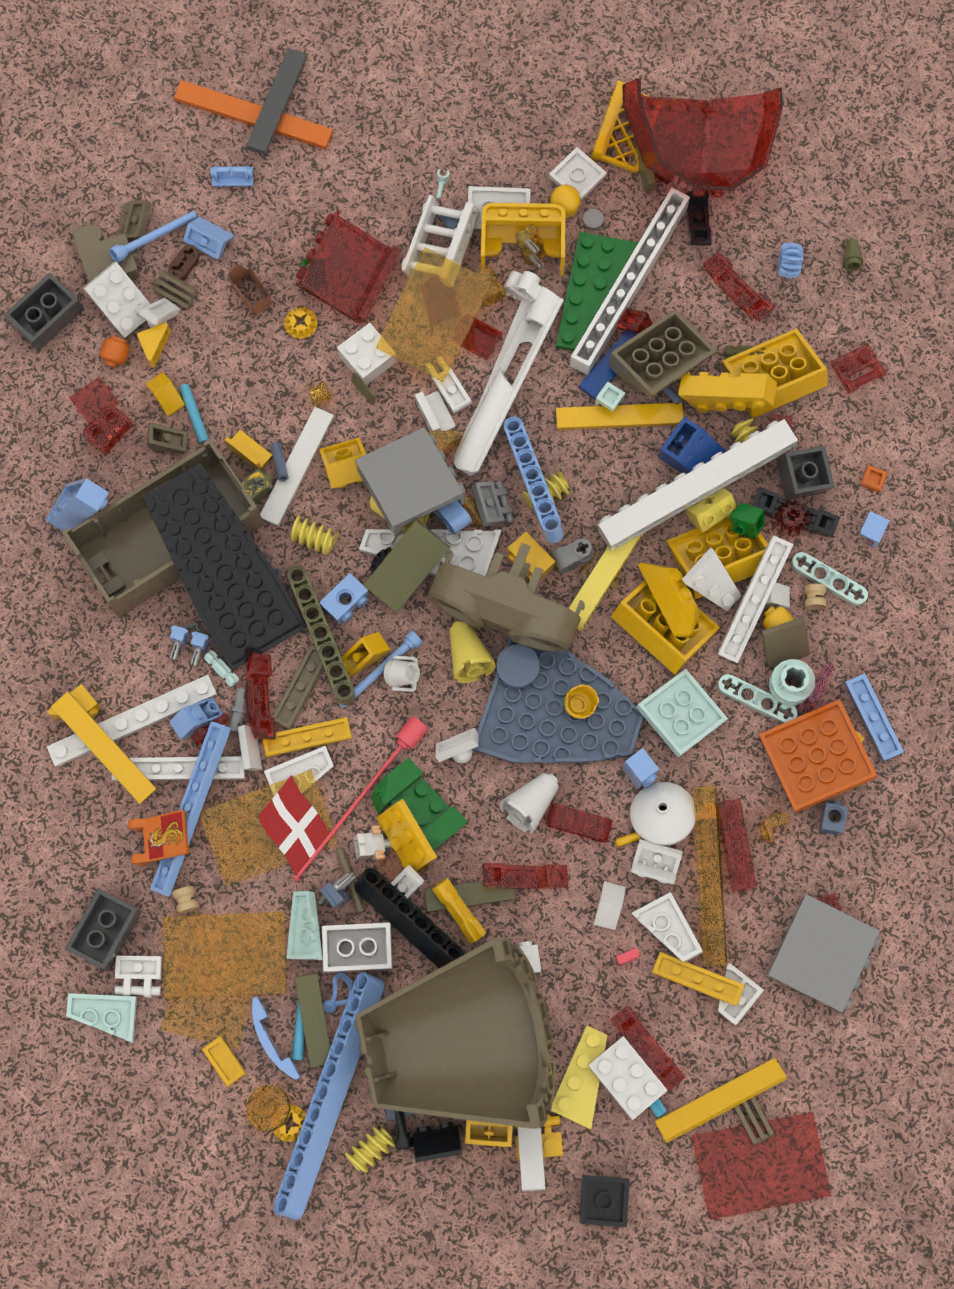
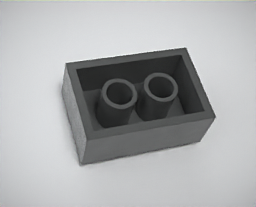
M49 273L9 309L4 316L9 325L39 351L71 322L83 308L80 301Z
M98 888L65 949L109 972L142 911Z

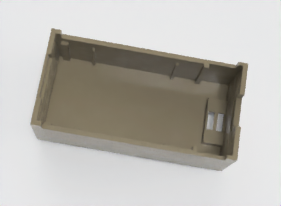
M211 438L203 442V447L71 530L67 528L62 531L69 545L118 618L181 578L142 498L143 494L197 463H201L249 534L264 525L258 507ZM106 563L115 575L112 579L103 567ZM100 568L108 581L103 583L95 570Z

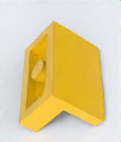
M239 430L232 439L229 437L225 439L227 448L255 470L258 468L262 470L273 458L272 454L242 430Z

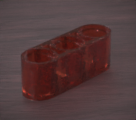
M551 803L545 825L553 829L555 827V829L574 835L577 833L576 835L592 840L598 839L599 842L607 843L613 821L602 816Z

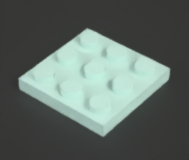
M684 669L636 706L678 758L728 719L687 669Z

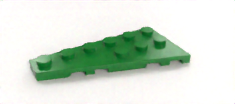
M579 232L556 348L569 351L576 349L639 242Z

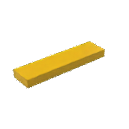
M348 717L262 736L266 758L352 739Z
M659 952L652 971L657 976L736 1007L745 987L742 983L691 963H683L680 959L663 952Z

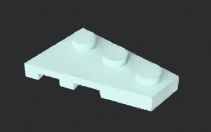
M68 993L66 1016L134 1043L137 997Z

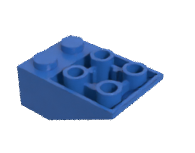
M683 417L660 449L658 458L680 473L688 474L693 471V467L701 462L706 464L711 461L715 454L727 451L703 428Z

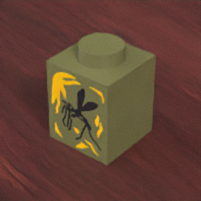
M259 468L241 481V484L255 504L273 490V479L266 471L262 473Z

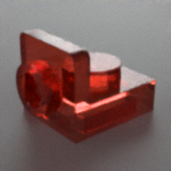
M626 308L617 326L620 330L639 334L653 323L647 312Z

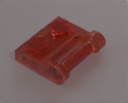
M868 343L832 360L830 363L848 394L854 392L855 388L877 377L882 378L886 376L885 368L879 363ZM870 366L874 369L852 381L848 378Z

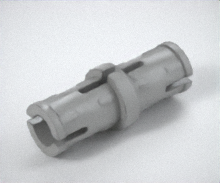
M236 688L233 707H230L231 718L229 727L232 733L238 734V727L243 725L244 716L247 715L248 710H246L250 694L249 690L245 691V689Z

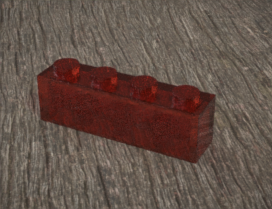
M735 799L718 802L715 807L719 816L718 823L731 892L754 890L757 884L741 800Z

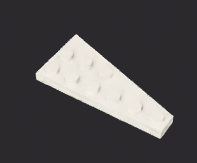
M366 529L359 551L376 556L382 549L385 550L387 547L393 549L405 533L403 532L395 537L391 529ZM430 529L451 546L447 551L453 552L449 564L484 576L487 575L502 530L459 531L454 535L449 530ZM444 556L429 574L436 576L440 564H444L446 560Z

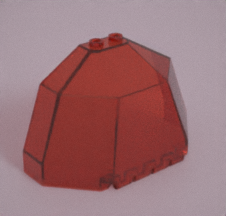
M640 78L622 85L623 108L645 167L689 193H693L694 197H703L706 194H711V197L714 198L723 197L724 193L733 191L767 167L783 109L782 88H776L763 94L711 99L708 102L707 100L675 98L674 100V98L657 97L656 99V97L644 96L641 94Z

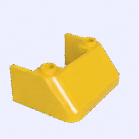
M488 203L482 208L481 274H485V257L499 255L502 251V243H520L518 241L519 234L525 233L534 244H543L545 255L551 258H560V276H564L565 209L561 205Z

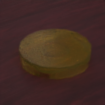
M260 1086L248 1098L246 1117L249 1123L257 1130L264 1132L276 1131L284 1125L289 1117L291 1110L290 1099L287 1093L277 1086Z

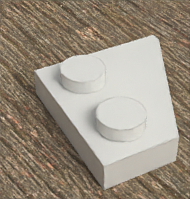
M728 963L725 977L742 983L745 987L737 1007L720 1000L718 1013L734 1026H737L764 990L732 964Z

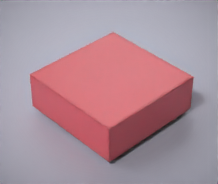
M635 948L616 956L615 960L617 965L620 966L639 958L640 954L638 949Z

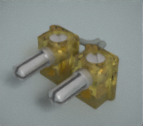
M532 224L515 234L519 247L522 248L520 253L524 262L528 265L534 263L538 269H541V267H544V263L540 259L546 256L543 245L539 242L541 241L539 231Z

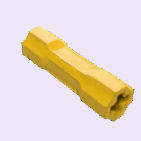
M448 877L432 887L433 892L460 926L461 931L470 944L486 934V931L458 895L457 890Z

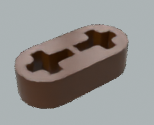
M192 245L184 246L169 265L168 273L184 281L199 261L197 248ZM193 252L194 257H189L187 259L185 254H191ZM181 268L182 274L178 273L175 275L174 270Z

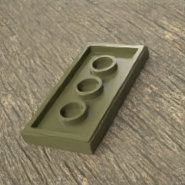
M417 519L363 586L397 613L451 546Z

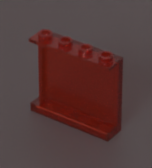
M338 209L333 214L329 213L324 221L326 227L323 232L320 231L316 236L315 242L317 244L314 249L311 248L305 257L307 263L305 267L301 266L297 272L296 277L298 280L295 285L360 324L366 320L401 249L396 246L389 248L339 216L341 211Z

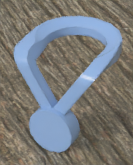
M337 973L333 977L331 1000L322 1003L325 1013H333L336 1011V1006L346 1005L348 999L335 1001L339 978L343 979L348 985V998L352 990L353 981L345 973Z

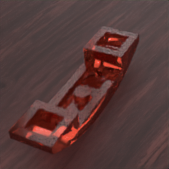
M719 251L703 263V267L714 282L738 307L754 319L760 321L775 309V306L762 293L758 295L732 269L733 265Z
M250 653L245 683L246 709L250 728L255 739L275 740V718L270 717L268 678L272 676L271 655Z
M483 863V886L505 889L567 888V865L546 864L544 866Z
M628 1005L610 1019L621 1036L625 1037L668 1090L667 1092L685 1078L683 1073L669 1059Z

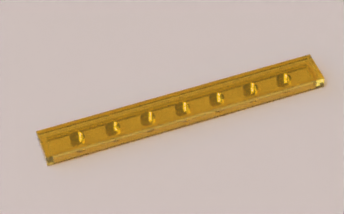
M716 785L693 787L703 963L704 967L728 966Z

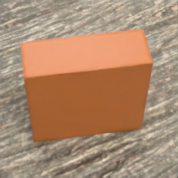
M867 465L860 486L880 493L888 472Z

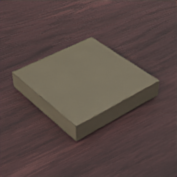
M803 617L761 631L766 663L769 668L779 665L782 661L797 659L810 654L806 624Z

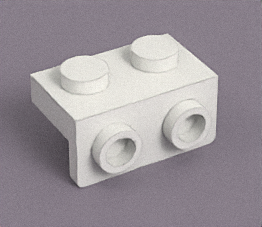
M639 839L631 872L640 877L656 879L661 883L674 884L683 851Z

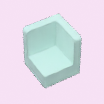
M607 382L596 397L594 406L603 405L614 412L618 404H622L624 401L625 392Z

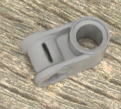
M578 539L566 546L555 549L551 553V557L555 560V565L560 574L567 573L575 567L589 562L594 555L592 545L587 539ZM583 547L586 550L585 554L580 551Z

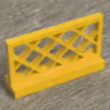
M618 80L610 97L590 159L596 162L601 160L637 174L640 167L637 149L634 148L630 141L634 138V134L628 136L624 127L632 124L630 109H633L634 106H640L645 103L655 105L654 111L646 113L643 107L645 121L648 125L647 135L649 140L661 101L627 88L624 82ZM625 94L632 96L636 103L627 106L624 100ZM626 112L630 121L622 124L618 115ZM620 129L624 138L615 141L612 132ZM626 142L631 151L622 154L618 145ZM614 147L618 156L614 158L606 156V150ZM633 154L636 160L635 166L627 164L624 157Z

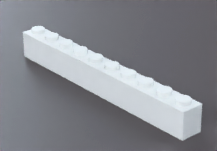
M671 188L571 355L570 367L586 375L591 372L688 209L689 196Z
M785 419L780 422L777 420L773 421L766 427V430L762 432L756 431L743 443L739 441L733 444L729 451L715 454L711 461L706 464L704 462L697 464L690 473H681L674 478V482L668 485L664 483L655 489L656 492L651 495L644 494L637 499L635 504L631 506L627 504L618 510L619 513L602 518L598 524V531L610 551L617 549L795 448L798 439Z

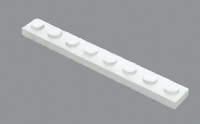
M206 675L98 724L113 741H117L177 714L184 707L215 697L217 693L209 675ZM76 734L46 746L55 767L92 752Z

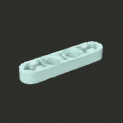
M799 552L793 557L791 566L795 572L815 584L826 585L827 591L849 604L860 606L867 600L868 592L863 586L809 554ZM805 559L804 563L809 567L813 563L814 566L810 573L807 572L809 569L807 566L802 565V567H799L797 560ZM816 569H823L826 573L825 578H816L814 571ZM841 580L844 583V589L836 590L833 587V581ZM850 585L852 586L850 591L853 593H857V591L861 592V598L855 600V595L851 592H848L847 595H845L844 593L847 591Z
M723 675L718 681L717 687L720 693L782 724L797 717V709L794 706L778 702L772 694L733 675ZM722 681H732L731 685L735 688H737L738 684H740L741 687L738 690L737 695L733 694L735 692V689L729 687L728 690H725V685L722 683ZM742 690H751L753 698L751 700L743 699L741 696ZM763 699H770L773 703V708L770 710L763 709L761 701ZM777 704L781 705L779 709L782 711H786V709L791 710L790 715L792 717L784 719V714L780 711L776 715L773 714Z

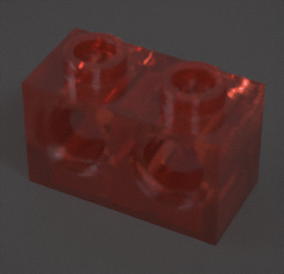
M110 404L99 412L94 422H90L85 427L83 436L88 443L105 456L133 424L130 418L113 404ZM112 418H118L116 423L109 424ZM104 433L101 439H95L97 434Z

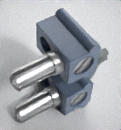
M346 873L334 883L329 882L320 889L323 897L318 903L322 904L328 901L333 908L344 906L351 899L345 889L357 879L354 873Z

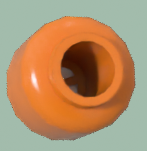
M113 335L110 338L104 339L99 353L100 357L105 360L104 364L116 368L117 364L124 365L130 351V346L126 344L127 340Z

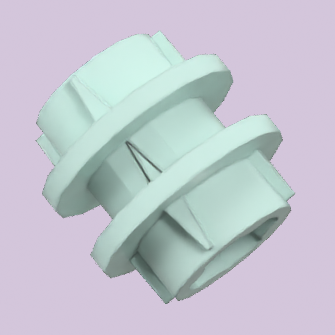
M796 659L782 661L775 667L769 678V689L772 696L778 702L789 706L803 703L811 695L815 687L813 670L806 663ZM786 676L790 679H796L799 687L788 686L784 680Z

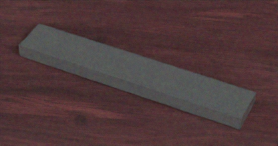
M290 48L287 49L248 139L246 150L263 155L267 154L307 60L306 53Z

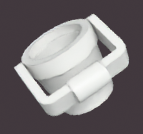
M393 656V660L388 661L384 668V679L392 687L391 691L413 692L416 690L420 677L417 658ZM410 684V688H399Z

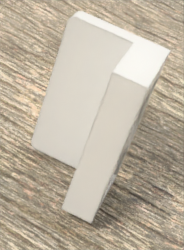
M438 391L424 396L423 392L415 394V402L434 437L455 428V423Z

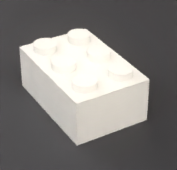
M390 923L322 926L323 972L325 974L393 970Z

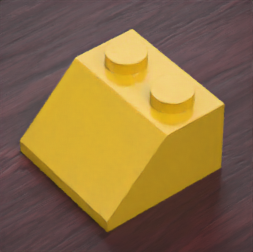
M360 437L319 449L331 489L343 488L353 482H363L355 459L366 455Z

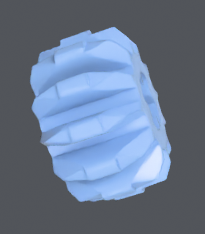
M789 242L783 243L777 260V272L780 277L792 279L797 278L801 273L804 253L800 244Z

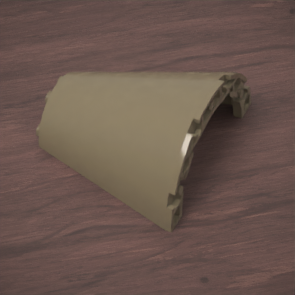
M494 938L355 1015V1028L359 1032L361 1041L360 1052L363 1056L367 1057L368 1065H365L364 1073L369 1081V1098L373 1102L374 1108L531 1129L541 1128L546 1123L548 1116L545 1112L552 1109L555 1092V1062L550 1063L551 1055H549L548 1050L554 1048L552 1031L543 994L536 993L537 988L533 981L537 980L534 970L522 949L516 943L511 944L510 938Z

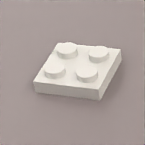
M576 147L549 174V179L558 186L563 184L573 186L579 191L582 201L607 176V172Z

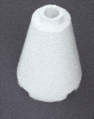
M542 773L504 798L499 804L500 810L502 812L506 810L509 814L506 818L516 828L525 833L527 830H530L529 834H532L559 789L557 778L550 773Z

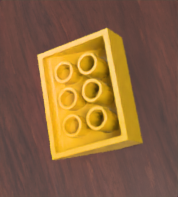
M797 328L722 360L726 373L734 374L737 377H740V373L768 374L777 382L773 407H765L764 409L746 408L752 419L827 386V368ZM760 351V352H765V353H764V354H757V353H755V352Z
M730 515L704 532L695 528L666 540L683 577L712 548L734 583L754 575L768 545L761 533L754 539L733 532ZM689 587L695 599L703 597V595Z
M646 580L621 601L611 615L614 621L674 675L720 629L701 610L692 634L689 637H674Z

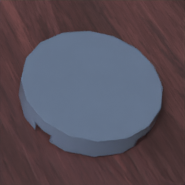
M511 645L505 648L499 654L496 662L497 674L500 680L507 686L514 688H524L531 685L537 678L540 670L539 659L536 653L530 647L524 645Z

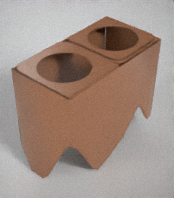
M240 266L232 268L229 275L232 288L254 315L259 314L272 304L268 290L263 287L252 269H244ZM248 275L267 297L265 300H258L254 310L248 299L242 295L236 286L238 282Z

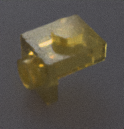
M782 811L769 815L770 819L764 820L761 823L762 827L759 828L763 840H767L768 844L775 841L772 829L789 824L792 821L789 812L782 814Z

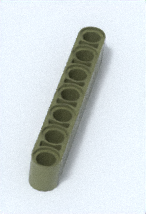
M293 566L287 573L293 594L336 700L341 705H349L355 700V691L306 570L302 566ZM296 575L303 576L300 581H294L293 578ZM303 594L311 595L308 600L300 599ZM311 613L319 614L316 619L308 618ZM323 631L327 633L324 638L320 639L316 637L317 633ZM327 651L335 652L330 658L324 657V653ZM335 670L342 671L339 677H333L331 674ZM343 689L350 690V694L346 697L339 695Z

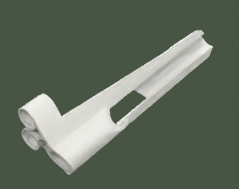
M511 271L503 286L502 292L505 295H512V298L521 301L479 404L454 456L456 468L469 476L479 471L564 301L549 289L540 286V278L529 271H524L523 274ZM530 342L533 345L513 385H511L504 377V374L519 344Z

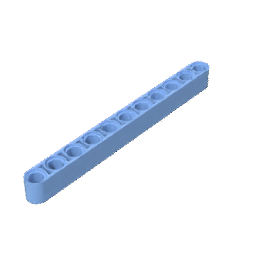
M361 972L354 981L275 1199L274 1212L277 1215L298 1220L305 1211L361 1055V1041L359 1032L355 1028V1015L380 1001L384 990V981L378 977Z

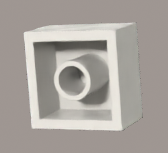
M368 323L337 347L339 358L365 385L369 384L397 362L396 352L371 323Z

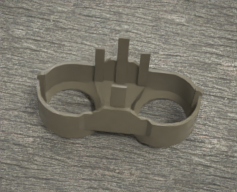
M523 543L520 545L510 573L502 571L497 574L504 555L496 552L486 576L449 564L453 552H447L444 556L446 560L444 564H440L428 593L430 600L436 606L461 622H465L475 628L487 626L507 634L508 638L517 644L550 652H563L570 648L581 620L579 614L581 609L584 610L585 608L582 600L579 601L576 612L563 605L534 594L544 569L535 567L527 586L525 578L531 564L526 563L525 560L531 546Z

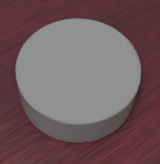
M589 209L584 213L583 225L586 229L596 231L602 227L604 217L601 211Z

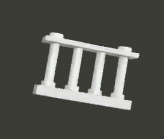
M429 195L427 202L423 205V213L407 256L402 261L401 270L408 278L412 279L415 270L439 275L438 278L444 286L453 288L480 214L474 203L466 202L464 209L459 211L440 207L434 196ZM435 215L460 219L457 228L449 229L432 225ZM432 233L453 238L450 247L444 248L425 244L428 234ZM422 252L446 257L441 267L419 263L418 261Z

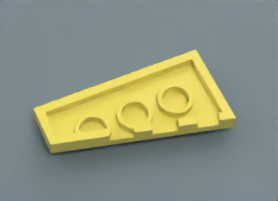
M586 1026L553 1100L550 1111L591 1130L600 1080L588 1065L605 1052L608 1035Z

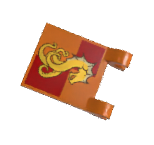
M185 810L128 821L129 830L143 831L145 853L131 855V863L133 865L144 866L151 862L189 854Z

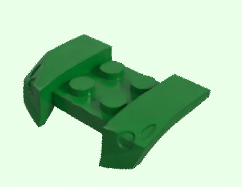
M408 757L388 773L375 787L372 801L379 815L387 806L391 807L403 799L432 849L435 850L468 821L454 806L450 808L422 778L423 772Z

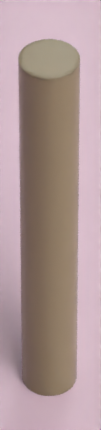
M344 848L335 850L343 875L352 873ZM354 880L348 885V889L358 914L365 911L361 896L354 888L356 883Z

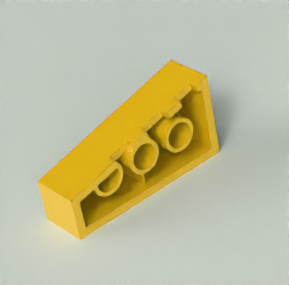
M688 372L681 377L678 395L700 413H708L712 410L726 412L727 409L744 411L746 408L764 409L765 407L774 406L777 382L768 374L740 373V377L729 373L713 376L709 375L708 372H700L699 376H692Z

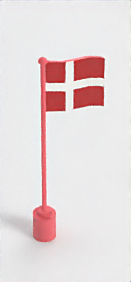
M414 716L409 718L396 735L398 748L330 833L318 812L299 791L292 775L289 777L258 818L266 834L288 860L295 873L293 875L295 881L301 880L300 876L402 748L405 750L408 748L414 749L429 730L425 724Z

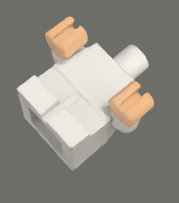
M380 825L371 826L370 833H361L353 837L356 860L373 857L375 860L385 858V848L391 847L388 839L383 838Z

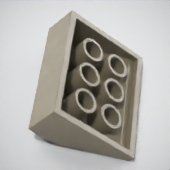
M675 309L613 350L610 354L609 367L622 381L653 397L715 355L717 350Z

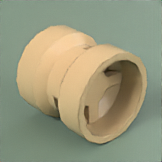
M808 584L804 586V593L807 595L805 608L809 610L825 609L827 607V600L824 599L826 585Z
M187 886L172 891L173 898L178 903L176 906L178 914L187 913L199 908L198 901L193 899L195 894L194 886Z

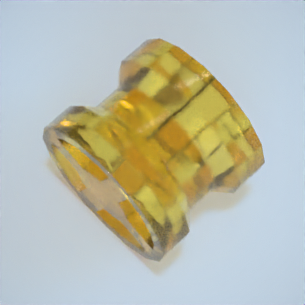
M324 381L319 382L315 387H308L309 394L316 407L323 401L332 400Z

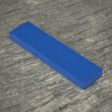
M630 325L581 382L579 389L596 400L607 382L610 383L617 375L609 367L611 352L641 331Z

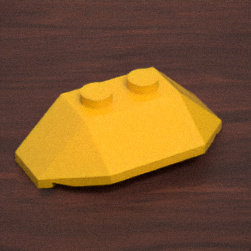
M639 563L638 567L674 637H689L699 619L701 610L688 585L683 582L681 572L673 567L653 563Z

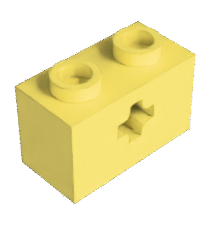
M722 488L685 509L689 521L700 531L704 532L729 516L733 510L737 509L732 493Z

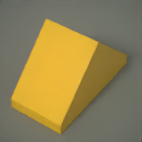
M162 323L137 333L150 367H155L171 333L167 323Z
M163 372L145 383L168 417L185 406L171 380Z

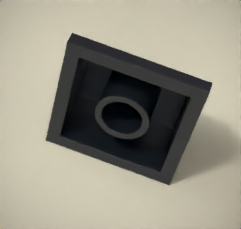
M453 1122L439 1124L440 1129L430 1130V1126L416 1128L417 1133L412 1134L415 1161L422 1162L461 1155L462 1148L458 1126H453Z

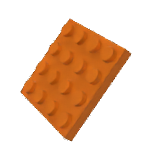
M840 699L759 734L795 813L878 778Z

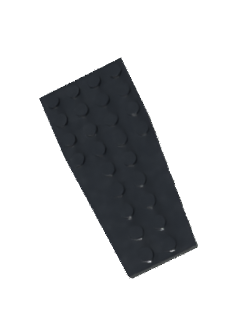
M197 463L142 495L198 615L232 671L307 627L277 573L201 463Z

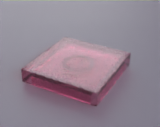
M827 662L815 681V687L807 698L802 710L811 712L818 704L834 670V665Z

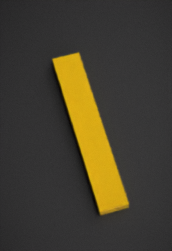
M675 403L618 405L614 412L604 406L556 408L557 430L678 425L683 419L682 403L678 405Z
M68 691L51 706L139 804H142L157 790L151 781Z
M773 1058L656 1120L655 1124L665 1142L668 1143L787 1080V1077L776 1058Z

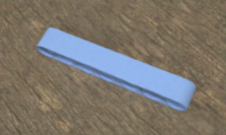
M510 417L504 422L508 443L543 535L549 543H557L564 536L559 515L523 422L518 417Z

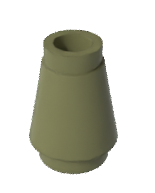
M852 238L846 241L843 265L848 271H857L862 267L864 260L859 241Z

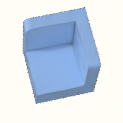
M870 511L859 534L874 541L872 547L876 548L890 520Z

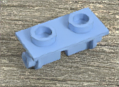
M215 166L211 168L212 187L253 186V167Z

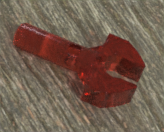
M223 713L212 722L223 725L229 720V717ZM210 724L204 728L203 726L192 734V740L196 745L204 742Z

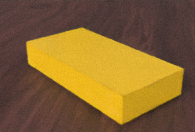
M219 1036L202 1049L227 1087L247 1074L222 1036Z

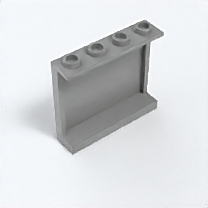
M425 427L355 459L358 473L395 537L403 533L402 526L458 499L462 505L465 504L464 495L466 491L461 482L457 483L455 479L456 474L452 466H447L443 451L437 449L435 446L437 443L433 434H428Z
M805 894L802 896L765 977L773 981L776 980L836 1010L838 1014L843 1013L844 1010L847 1011L852 1003V998H850L852 991H856L861 983L862 978L859 976L862 969L866 970L871 961V958L868 957L871 949L875 950L878 946L880 930Z

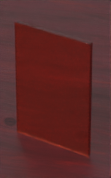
M813 1112L769 1120L768 1123L774 1136L753 1146L743 1126L692 1135L709 1220L831 1196ZM759 1122L758 1124L764 1135L767 1134L762 1122ZM749 1124L755 1138H759L754 1125Z

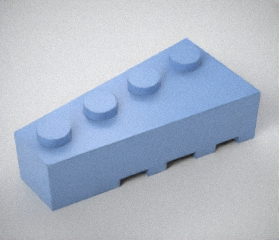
M87 478L68 483L45 520L62 531L67 528L71 530L95 514L99 509L102 510L108 502L106 497L109 492Z

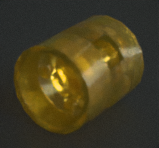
M492 267L478 270L469 279L474 291L479 292L477 297L484 307L499 302L506 295L501 282H497L498 277Z

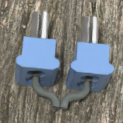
M193 622L190 626H171L172 633L170 638L174 642L169 656L171 660H177L181 646H185L187 639L191 637L187 629L195 627L199 632H192L191 645L194 648L190 665H198L202 651L206 652L208 644L211 643L209 637L199 628V624Z

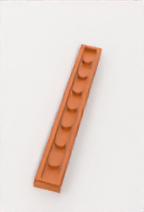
M183 80L180 81L174 95V100L251 126H255L263 107ZM284 113L276 134L326 150L332 137L333 129Z

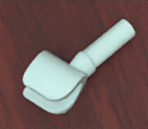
M441 169L437 171V181L439 183L436 199H441L444 184L449 181V170L446 176L440 175Z

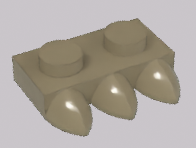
M147 199L125 203L121 209L128 214L118 219V222L125 227L118 229L115 235L125 234L128 242L144 236L152 203Z

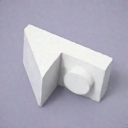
M408 865L391 884L405 897L409 898L423 884L424 879Z

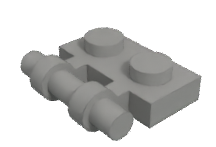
M493 481L474 483L471 486L483 526L501 524L506 521V524L514 522L512 515L514 514L513 507L509 505L507 498L509 494L507 489L504 488L502 481L495 483V486Z

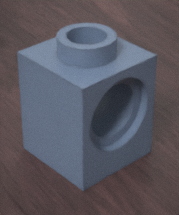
M830 800L829 803H825L822 807L818 831L841 836L845 829L848 807L842 806L843 803ZM829 812H834L838 815V822L830 821L828 817Z

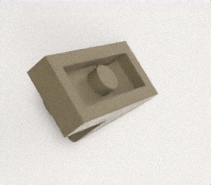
M148 423L147 445L154 453L168 450L183 454L187 452L188 432Z

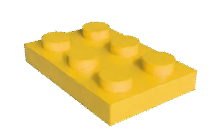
M403 799L396 802L376 818L381 826V830L384 831L390 841L392 849L395 850L401 860L404 869L410 865L417 872L437 858Z

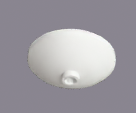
M658 782L651 784L646 789L643 788L635 796L630 808V819L635 832L643 840L662 846H669L681 842L692 832L697 819V809L692 796L684 788L674 783ZM666 806L667 809L665 811L659 810V807Z

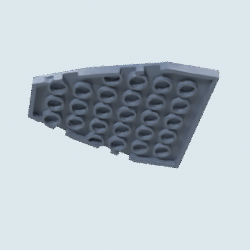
M508 638V641H507V644H506V647H505V648H507V647H509V646H511V645H520V644H517V643L511 641V640ZM531 648L539 659L540 670L537 678L529 686L514 688L504 684L498 674H496L477 731L478 747L472 749L473 751L513 764L587 763L628 757L632 755L644 716L626 695H623L608 678L588 664L580 661L573 653L566 650L563 652H550ZM580 684L591 686L596 690L599 698L595 712L585 719L573 718L566 712L564 706L567 692Z

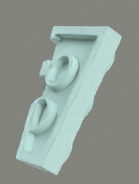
M293 891L286 959L323 960L315 892Z

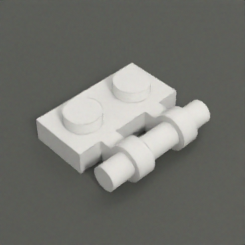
M116 956L115 979H124V985L115 986V995H144V998H151L152 995H161V986H152V980H161L162 956ZM132 979H144V986H132Z

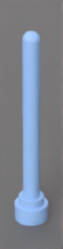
M192 211L126 245L117 244L109 248V253L114 262L119 263L126 259L129 252L196 219L197 213Z
M411 630L405 635L404 643L354 687L355 698L384 673L385 665L388 661L393 660V656H403L409 649H417L423 643L414 631ZM339 703V706L342 707V708H344V707L347 706V705H341V704Z

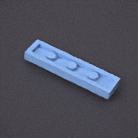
M864 673L846 681L844 685L882 762L902 754L904 751L866 674Z

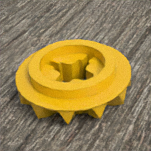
M305 306L303 308L295 307L292 311H288L286 318H284L285 329L294 338H308L317 329V316ZM295 317L300 320L305 318V325L300 324L296 326L297 320L295 319Z
M290 1104L276 1110L272 1117V1130L276 1137L284 1142L297 1141L306 1113L300 1107ZM291 1113H293V1122H296L299 1126L291 1127L287 1134V1126L280 1122V1120H288Z

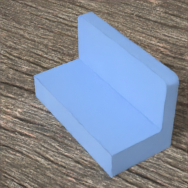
M198 217L188 223L183 241L219 260L223 255L226 243L233 240L234 235L202 217Z

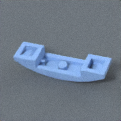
M256 996L252 1000V1015L255 1030L262 1047L278 1068L288 1076L299 1080L302 1077L291 1057H288L282 1061L262 1024V1021L268 1019L269 1015L259 997Z

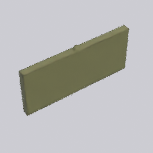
M353 373L351 382L373 405L376 395Z

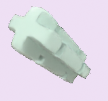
M214 650L206 653L204 659L208 664H212L211 667L222 679H226L225 682L230 687L235 686L240 680L235 673L232 674L230 667L221 658H218L219 655Z

